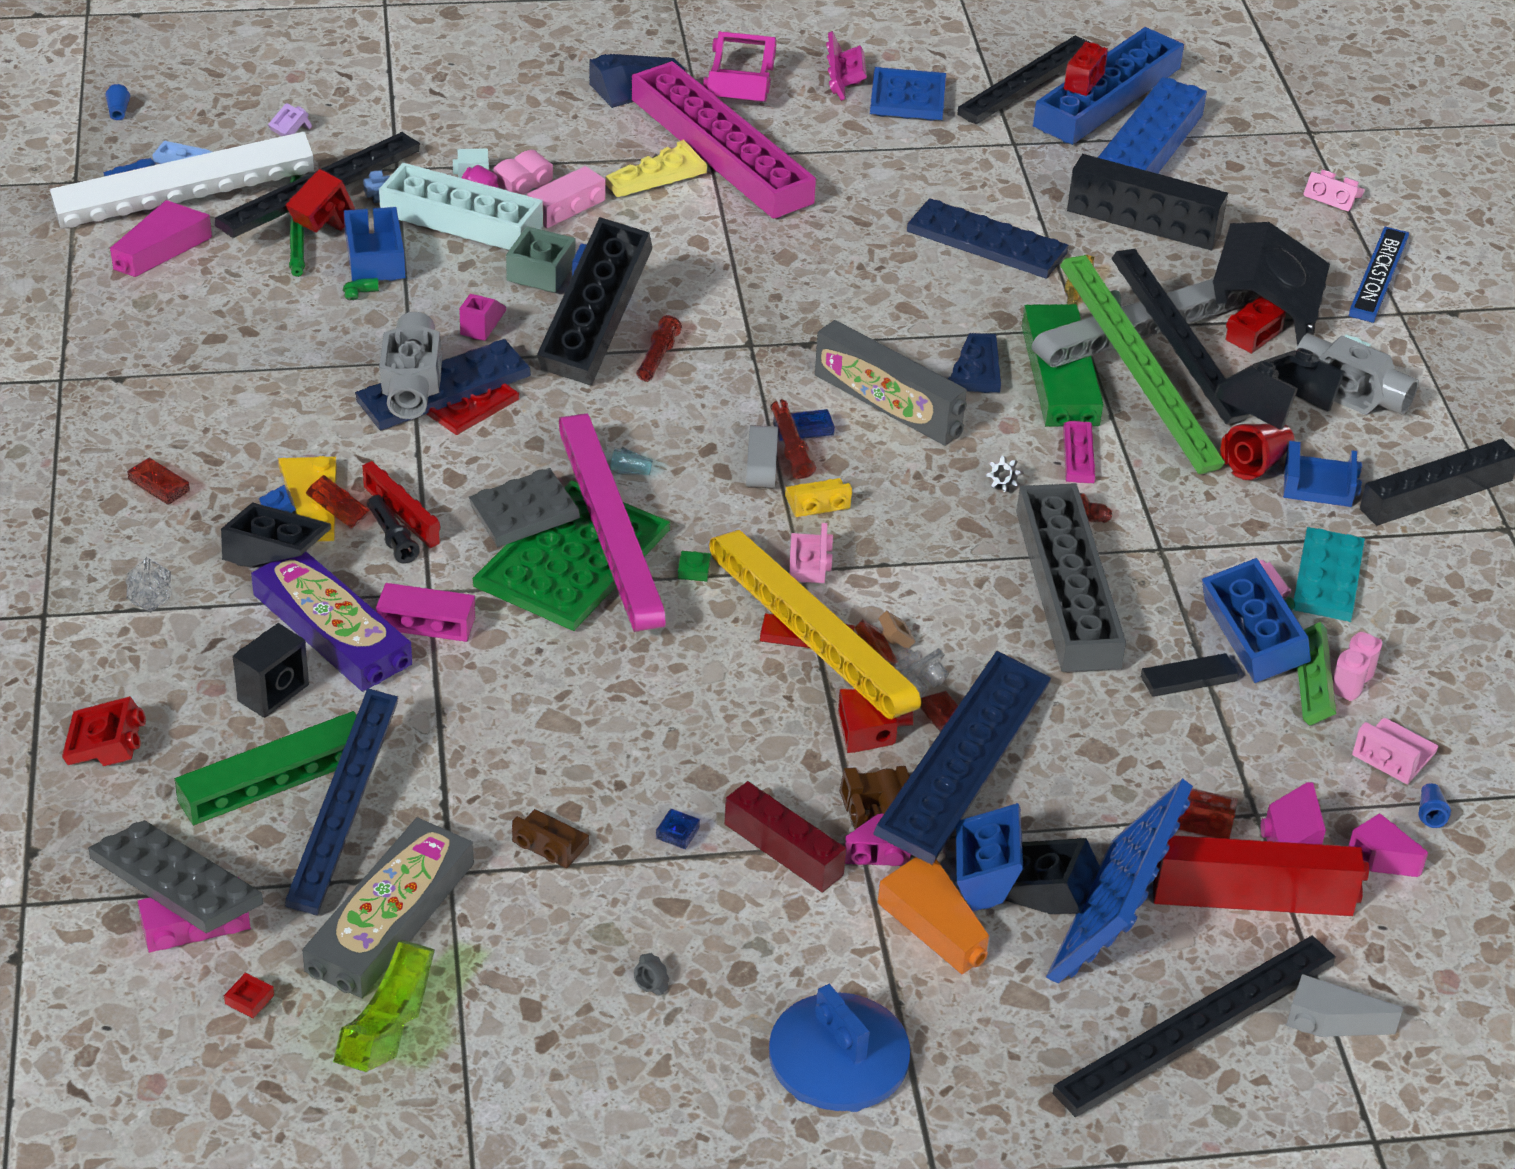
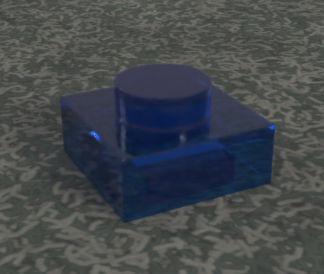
M670 808L656 829V839L686 850L700 828V819Z

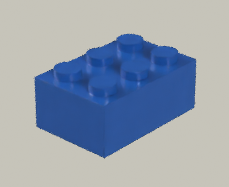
M397 207L373 208L374 233H369L368 209L344 210L345 237L352 281L363 278H378V281L404 279L405 259Z

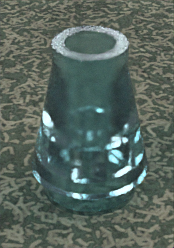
M624 447L621 449L614 448L610 470L616 471V474H643L649 476L653 459L644 457Z

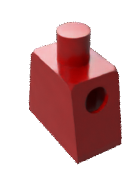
M840 689L838 714L847 753L893 745L896 743L898 727L913 726V711L893 719H888L856 689Z

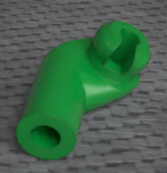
M378 278L357 279L347 282L343 286L344 297L347 300L358 299V292L379 291Z

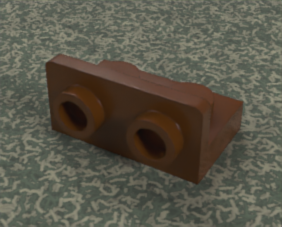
M536 809L525 820L518 816L512 820V842L523 849H528L544 857L549 862L556 863L565 868H568L589 845L588 834Z

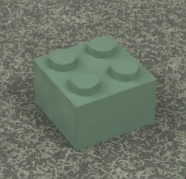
M526 226L506 254L507 281L556 293L572 270V261L576 255V238Z

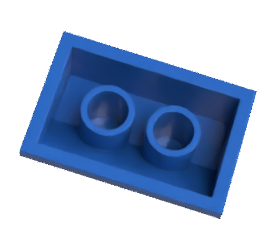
M1019 803L960 820L956 827L957 884L973 912L1002 904L1023 870L1021 808Z

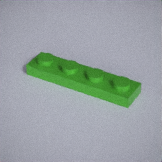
M1321 622L1304 629L1309 639L1311 662L1298 666L1303 720L1309 726L1336 714L1328 635L1326 627Z

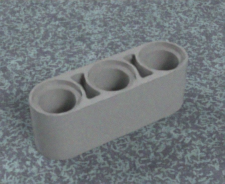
M750 425L746 487L775 488L778 427Z

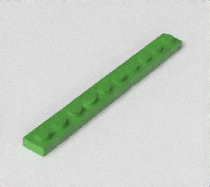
M1087 256L1065 258L1060 267L1197 473L1203 474L1220 470L1225 463Z

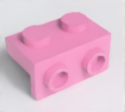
M1324 169L1321 170V173L1311 172L1304 196L1345 211H1351L1355 198H1362L1365 189L1358 187V181L1345 177L1344 181L1335 178V173Z
M821 523V535L791 533L789 574L798 582L825 583L826 571L832 570V554L827 552H832L833 534H827V523Z

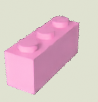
M584 166L527 193V196L543 200V226L549 228L605 201V178Z

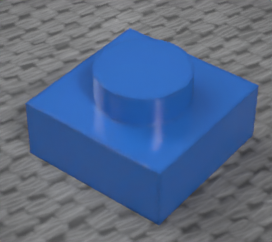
M285 484L259 498L261 505L290 513L296 510L290 491Z

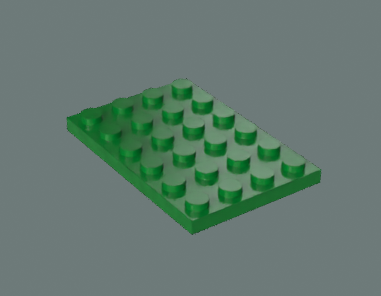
M571 480L564 489L578 507L580 518L506 544L473 577V587L575 631L616 588V584L579 485ZM623 502L645 557L670 531V521Z

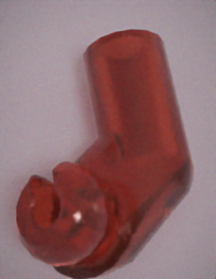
M1080 493L1089 522L1107 523L1111 520L1112 511L1110 508L1101 503H1090L1086 494Z

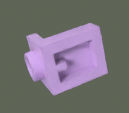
M286 103L270 121L268 126L271 131L278 135L286 136L295 134L301 126L309 130L312 124L307 117L309 115L304 109L299 106L295 108Z

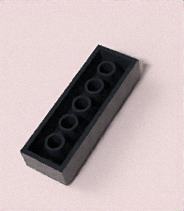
M1082 153L1072 170L1067 211L1212 251L1221 235L1228 192Z
M602 217L598 218L537 353L541 370L592 386L653 249L650 232Z

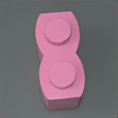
M535 150L524 151L514 159H506L494 167V173L498 177L497 185L503 190L522 195L526 194L532 188L542 187L553 179V164Z
M1359 632L1352 637L1349 648L1342 652L1337 660L1333 676L1335 695L1349 701H1353L1361 695L1364 683L1368 682L1375 674L1382 647L1381 639L1365 632Z

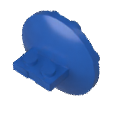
M829 983L819 988L817 995L809 996L794 1003L777 1019L770 1035L769 1059L778 1081L798 1101L826 1110L858 1112L882 1102L899 1088L909 1068L910 1043L903 1025L887 1008L863 996L836 992Z

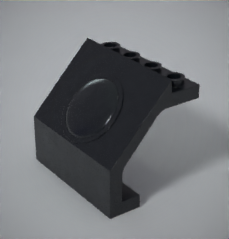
M1270 222L1230 223L1213 280L1216 304H1227L1231 290L1255 291L1292 316L1298 346L1307 333L1312 335L1315 333V323L1319 317V308L1322 304L1323 291L1326 289V279L1330 263Z

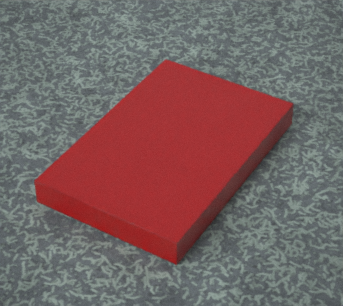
M502 384L501 387L494 390L488 389V392L477 396L472 394L469 399L463 397L461 402L452 405L451 402H448L447 407L439 410L434 407L430 408L429 413L426 415L455 435H458L519 400V392L507 384Z

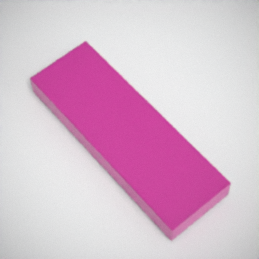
M1066 422L1063 425L1066 482L1094 484L1095 464L1092 423Z

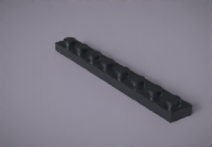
M1074 35L958 106L957 115L968 122L978 124L1065 70L1068 62L1085 42H1091Z
M1137 250L1116 251L1111 258L1144 305L1147 313L1153 318L1161 333L1171 344L1175 353L1182 360L1190 375L1200 386L1204 395L1209 399L1219 417L1225 424L1245 421L1250 414L1215 396L1218 383L1226 378Z

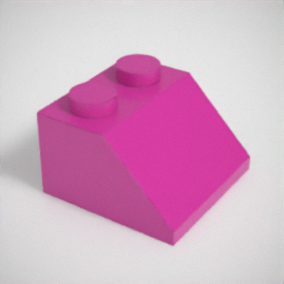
M1306 782L1271 803L1268 807L1266 818L1261 820V835L1263 838H1267V841L1321 845L1323 843L1326 829L1313 782Z

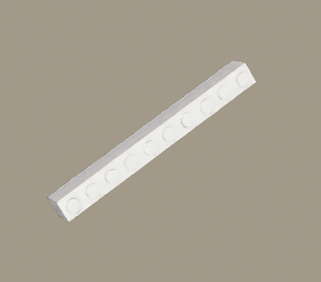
M304 131L50 189L60 229L73 228L84 223L99 222L106 218L119 215L125 216L145 209L151 210L160 206L165 200L180 203L184 200L203 198L210 194L229 192L233 189L255 186L258 183L271 180L277 181L284 177L303 175L314 171L313 154Z

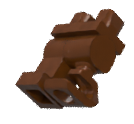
M896 766V770L889 768L881 769L873 773H858L856 767L843 769L839 792L845 809L849 812L854 830L877 814H885L911 776L906 766ZM865 810H870V811H869V814H868L867 816H865V815H866V811H865Z

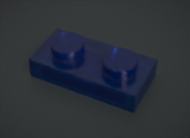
M828 409L778 414L773 417V425L778 427L779 441L834 435L835 426Z

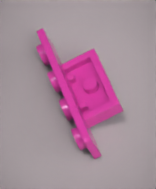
M833 31L828 32L829 41L826 42L829 52L827 59L830 65L828 72L832 79L829 81V85L833 94H838L842 101L846 99V86L858 84L867 78L865 54L861 45L842 52Z

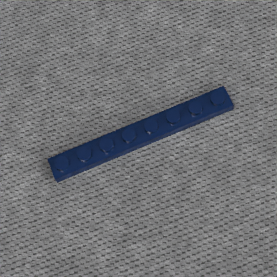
M367 688L286 897L285 907L318 916L397 707L398 696Z

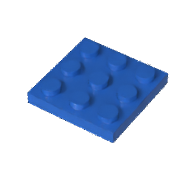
M875 67L870 114L882 117L899 116L905 119L942 120L946 73Z

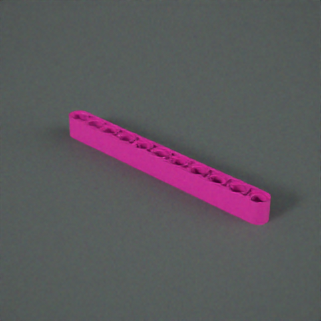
M589 414L559 417V431L564 448L633 631L639 632L665 627L666 620L662 601Z

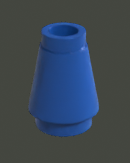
M114 84L108 88L105 97L111 119L122 120L125 117L130 93L124 85Z
M1433 783L1422 787L1418 812L1420 820L1430 828L1444 826L1451 816V809L1440 787Z

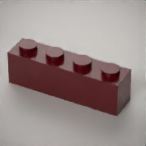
M745 782L726 797L724 825L823 893L844 875L847 848L751 782Z

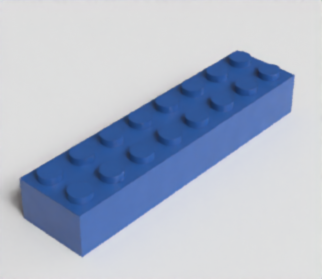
M1147 27L1142 28L1107 53L1105 73L1087 96L1065 90L1064 82L1037 100L1033 127L1057 137L1065 143L1075 144L1154 88L1162 77L1168 78L1181 68L1184 44Z
M1162 77L1098 158L1158 174L1203 116L1207 91L1195 85H1187L1177 82L1172 78Z

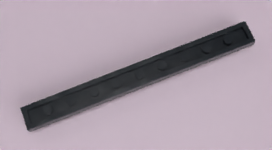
M400 132L332 163L321 170L342 180L344 186L368 176L371 171H378L419 152L420 143L404 132ZM317 171L215 217V227L230 237L235 238L288 213L286 204Z
M1311 935L1056 1083L1052 1094L1076 1118L1298 987L1302 974L1313 978L1332 967L1336 956Z

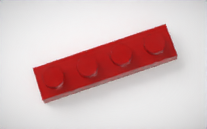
M373 461L362 465L364 488L373 496L381 495V498L383 496L395 517L429 548L439 545L441 525L437 517L425 510L417 499L414 500L402 485L397 484L384 469H380Z

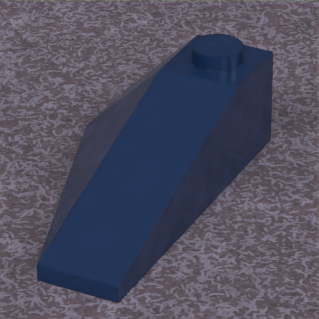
M604 54L597 58L589 59V85L611 108L634 102L632 101L633 74L672 61L684 71L685 68L675 58Z

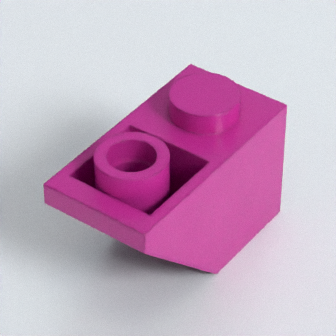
M469 294L459 308L460 335L486 341L506 312V306L495 299Z
M1380 813L1353 829L1349 846L1362 848L1363 861H1368L1369 871L1411 877L1422 875L1428 852Z
M877 814L845 838V847L847 848L845 864L903 866L910 861L911 854L873 835L876 825L884 814Z

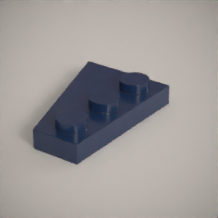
M969 333L960 352V357L955 362L953 372L948 377V380L964 387L970 392L1000 393L1001 377L996 334Z

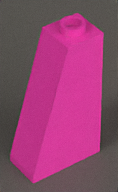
M165 200L110 247L113 270L136 277L212 237L210 215Z

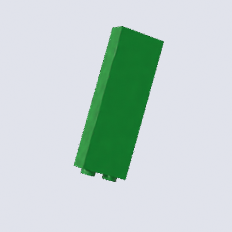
M1077 304L1024 305L1021 327L1045 427H1063L1064 423L1069 421L1091 422L1092 426H1100L1104 404L1091 356L1057 367H1050L1031 348L1033 341L1039 334L1080 321L1081 317Z

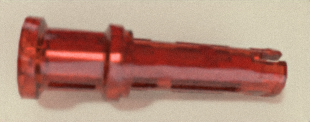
M666 315L659 320L658 330H655L651 335L652 344L636 372L640 380L644 382L652 380L666 351L673 348L675 344L674 338L682 330V324L676 317Z
M780 400L781 408L778 402L775 401L770 405V409L773 412L785 443L784 455L791 462V473L796 479L807 478L817 468L815 462L810 460L808 455L809 447L799 436L787 401Z

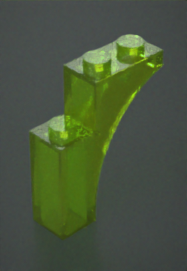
M405 940L397 943L389 967L373 998L356 1019L341 1027L333 1060L334 1063L368 1072L397 1057L404 1024L419 1017L435 949Z

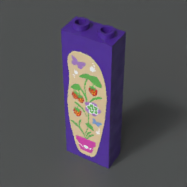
M307 551L301 556L270 562L251 572L253 595L294 632L304 638L313 649L362 692L412 665L411 641Z

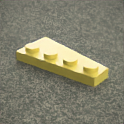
M683 139L677 142V147L673 149L666 147L660 150V155L654 158L647 156L641 159V164L637 166L630 164L606 175V186L616 197L627 196L631 193L649 190L653 187L672 184L675 181L707 173V164Z

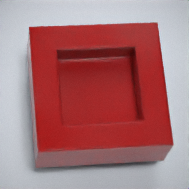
M245 972L225 993V1005L254 1019L274 997V986Z

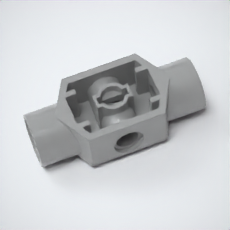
M408 312L398 319L396 329L384 332L379 370L382 393L388 395L387 406L390 412L403 419L417 418L425 412L428 396L439 393L442 349L440 331L435 330L433 320L421 312Z
M1307 333L1296 348V351L1298 348L1310 350L1313 352L1314 357L1345 371L1334 402L1367 415L1377 405H1380L1403 415L1410 407L1416 395L1419 380L1395 370L1390 355L1341 335L1331 343Z

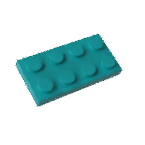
M1307 527L1293 599L1296 605L1293 609L1294 611L1351 622L1365 538Z

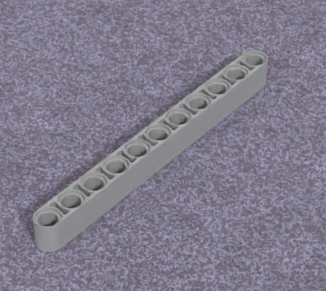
M1213 278L1168 292L1167 295L1189 324L1247 305L1256 299L1258 293L1252 290H1231L1227 304H1216ZM1141 301L1121 307L1142 339L1161 333ZM1094 316L1039 334L1033 341L1031 348L1050 367H1057L1112 349L1114 346Z

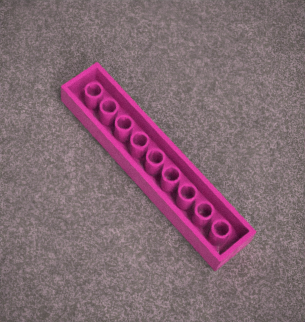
M673 61L632 75V101L680 141L684 139L702 160L771 218L781 217L814 204L816 178Z

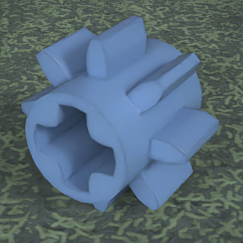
M382 170L371 171L369 178L363 179L366 198L373 197V203H380L379 188L390 176H383Z

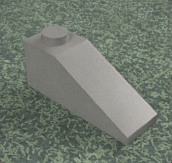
M1302 974L1286 1026L1319 1037L1396 1034L1404 1007Z

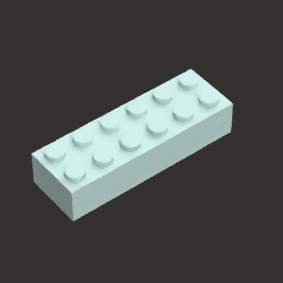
M402 163L379 188L380 208L397 207L399 220L438 230L442 233L460 236L464 239H471L490 246L510 250L526 226L536 229L543 227V200L407 163Z

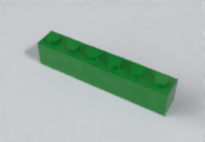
M354 711L348 712L176 777L174 781L177 801L194 826L332 773L337 768L357 714Z

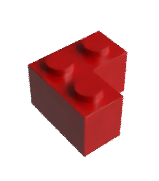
M321 169L309 178L305 185L286 204L293 221L315 233L325 223L342 231L345 227L344 210H356L343 181Z

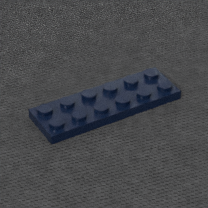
M930 198L907 223V232L1045 279L1050 276L1068 253L1069 245L1059 242L1057 239L1047 238L1033 231H1026L1009 223H1002L985 215H978L966 211L964 208L954 207L940 200Z
M506 339L494 341L480 348L442 360L439 393L428 396L427 408L422 415L428 414L430 408L434 407L439 410L447 407L448 402H451L452 405L461 402L463 397L469 399L472 394L477 396L488 392V389L494 390L501 387L502 384H510L531 376L530 367ZM381 383L355 392L356 401L380 431L411 420L399 418L390 412L387 406L388 395L382 393Z

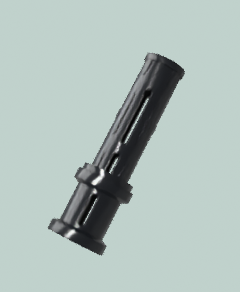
M381 495L372 496L367 502V507L384 531L385 543L394 550L393 555L395 559L402 564L414 561L420 553V548L417 542L411 540L409 529L406 526L400 525L383 496L382 498Z

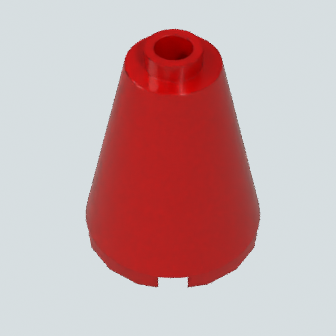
M1239 424L1230 428L1228 433L1223 436L1220 448L1221 456L1225 462L1224 464H1228L1233 470L1231 473L1235 477L1242 480H1253L1262 476L1287 453L1289 441H1295L1294 434L1287 425H1284V428L1280 430L1270 424Z

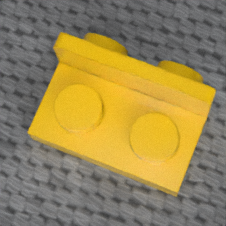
M841 478L786 487L785 496L795 517L850 509L852 487L849 483L843 484Z

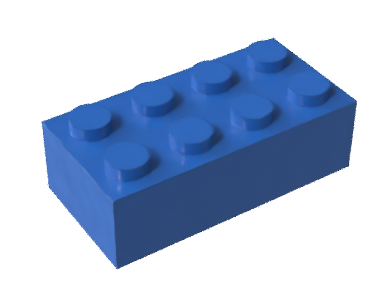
M1257 558L1202 579L1205 604L1254 683L1311 662L1308 636Z

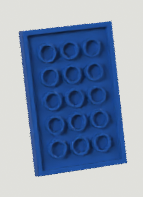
M1182 778L1111 841L1100 863V869L1082 912L1076 913L1046 975V978L1050 981L1060 983L1067 976L1070 978L1074 977L1085 961L1087 963L1092 962L1099 953L1100 948L1103 946L1106 948L1110 947L1121 931L1126 933L1135 924L1138 916L1134 913L1143 904L1149 893L1145 889L1159 872V868L1156 867L1157 863L1167 854L1170 848L1167 842L1180 827V823L1177 820L1190 805V801L1187 798L1193 786Z

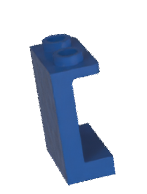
M1289 441L1284 466L1283 498L1352 507L1354 496H1360L1362 480L1359 479L1362 462L1357 461V451L1351 450L1348 462L1300 456L1301 442Z

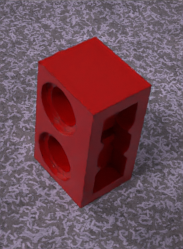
M1085 42L1067 64L1064 89L1087 96L1105 73L1108 48L1102 47L1097 43Z
M1260 296L1252 303H1248L1241 311L1230 316L1226 323L1227 334L1225 340L1252 354L1282 332L1286 312Z

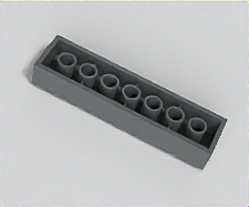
M1077 483L1020 486L1016 514L1061 672L1122 669L1126 640Z

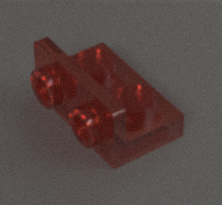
M1192 788L1187 798L1190 801V805L1177 820L1180 823L1179 830L1214 838L1230 839L1238 799Z

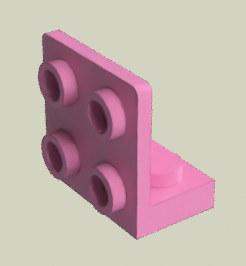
M1383 718L1376 726L1365 722L1359 728L1352 755L1408 785L1434 756L1438 745L1387 718Z

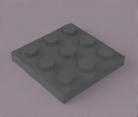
M551 468L537 470L531 475L509 480L503 485L492 489H483L477 494L469 496L473 510L497 548L580 518L578 507Z

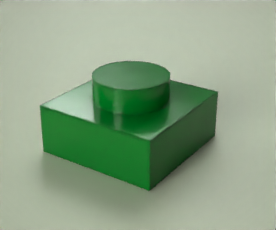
M681 551L678 579L707 582L711 553Z

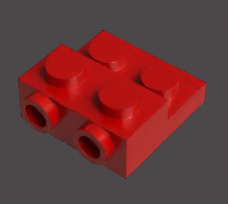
M131 696L73 711L62 758L67 765L97 758L102 766L132 759L134 750L139 749L141 746L138 731L139 727L146 724L144 711L136 705Z

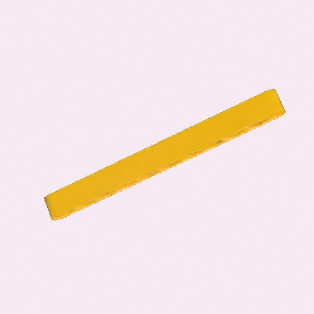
M735 530L710 539L709 549L713 559L886 718L893 719L920 708L921 698L919 692L907 678L742 531Z

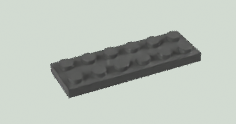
M145 820L133 823L129 828L117 834L106 836L100 842L88 847L90 859L206 934L264 904L261 891Z

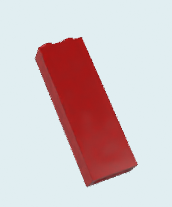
M1174 835L1167 842L1170 846L1167 854L1157 863L1156 867L1159 868V872L1152 881L1154 904L1353 916L1356 903L1362 902V882L1368 880L1369 863L1368 861H1363L1361 847Z

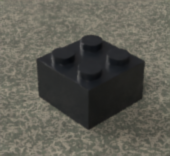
M280 623L263 632L251 643L232 655L237 701L263 718L270 715L309 685L306 641Z

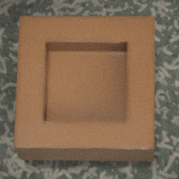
M887 610L878 618L884 628L882 634L891 644L895 645L897 643L908 650L916 642L905 621Z

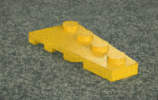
M336 456L278 458L279 469L283 474L285 486L292 496L296 514L330 523L331 529L318 541H335Z

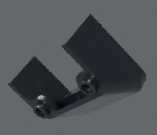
M1298 348L1297 351H1290L1254 363L1219 382L1215 396L1281 430L1284 428L1295 396L1323 410L1330 411L1345 371L1314 357L1313 352L1310 350Z

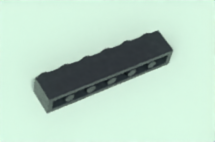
M1502 438L1367 482L1360 510L1378 526L1513 481L1515 474V449Z

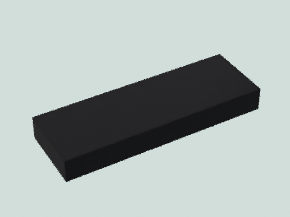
M1227 653L1142 668L1141 678L1151 696L1155 697L1235 682L1238 679L1239 673Z

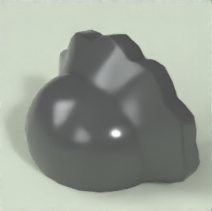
M652 953L640 955L639 963L634 969V978L637 985L646 992H653L658 996L662 995L668 989L669 982L666 966L661 963L658 956H654Z

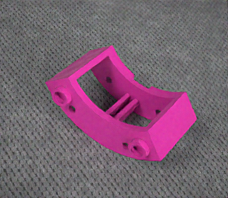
M718 31V38L713 39L712 52H715L711 71H709V76L704 77L703 86L716 97L766 102V94H769L771 85L768 70L773 71L777 45L776 37ZM724 42L765 45L760 73L720 69Z

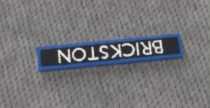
M1384 226L1348 316L1371 323L1375 322L1407 243L1409 232Z

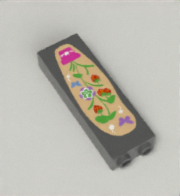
M833 320L818 331L815 376L944 446L953 439L960 437L964 430L963 418L967 407L965 402L967 389L837 320Z
M416 817L302 949L304 972L316 980H323L336 986L344 993H351L363 999L474 865L473 841Z

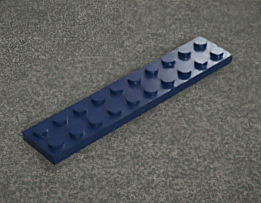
M996 650L876 825L873 835L933 865L960 820L963 819L1047 689L1051 677Z

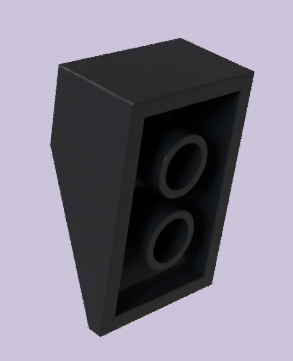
M252 502L221 528L222 560L235 563L238 566L250 567L301 556L331 529V524Z
M1087 838L1022 842L1023 870L1004 901L1048 914L1081 913L1100 869V865Z

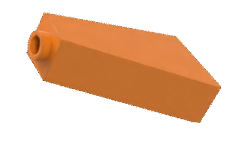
M915 857L880 880L877 903L959 973L964 974L972 967H979L985 961L988 955L989 934L937 859L931 865Z

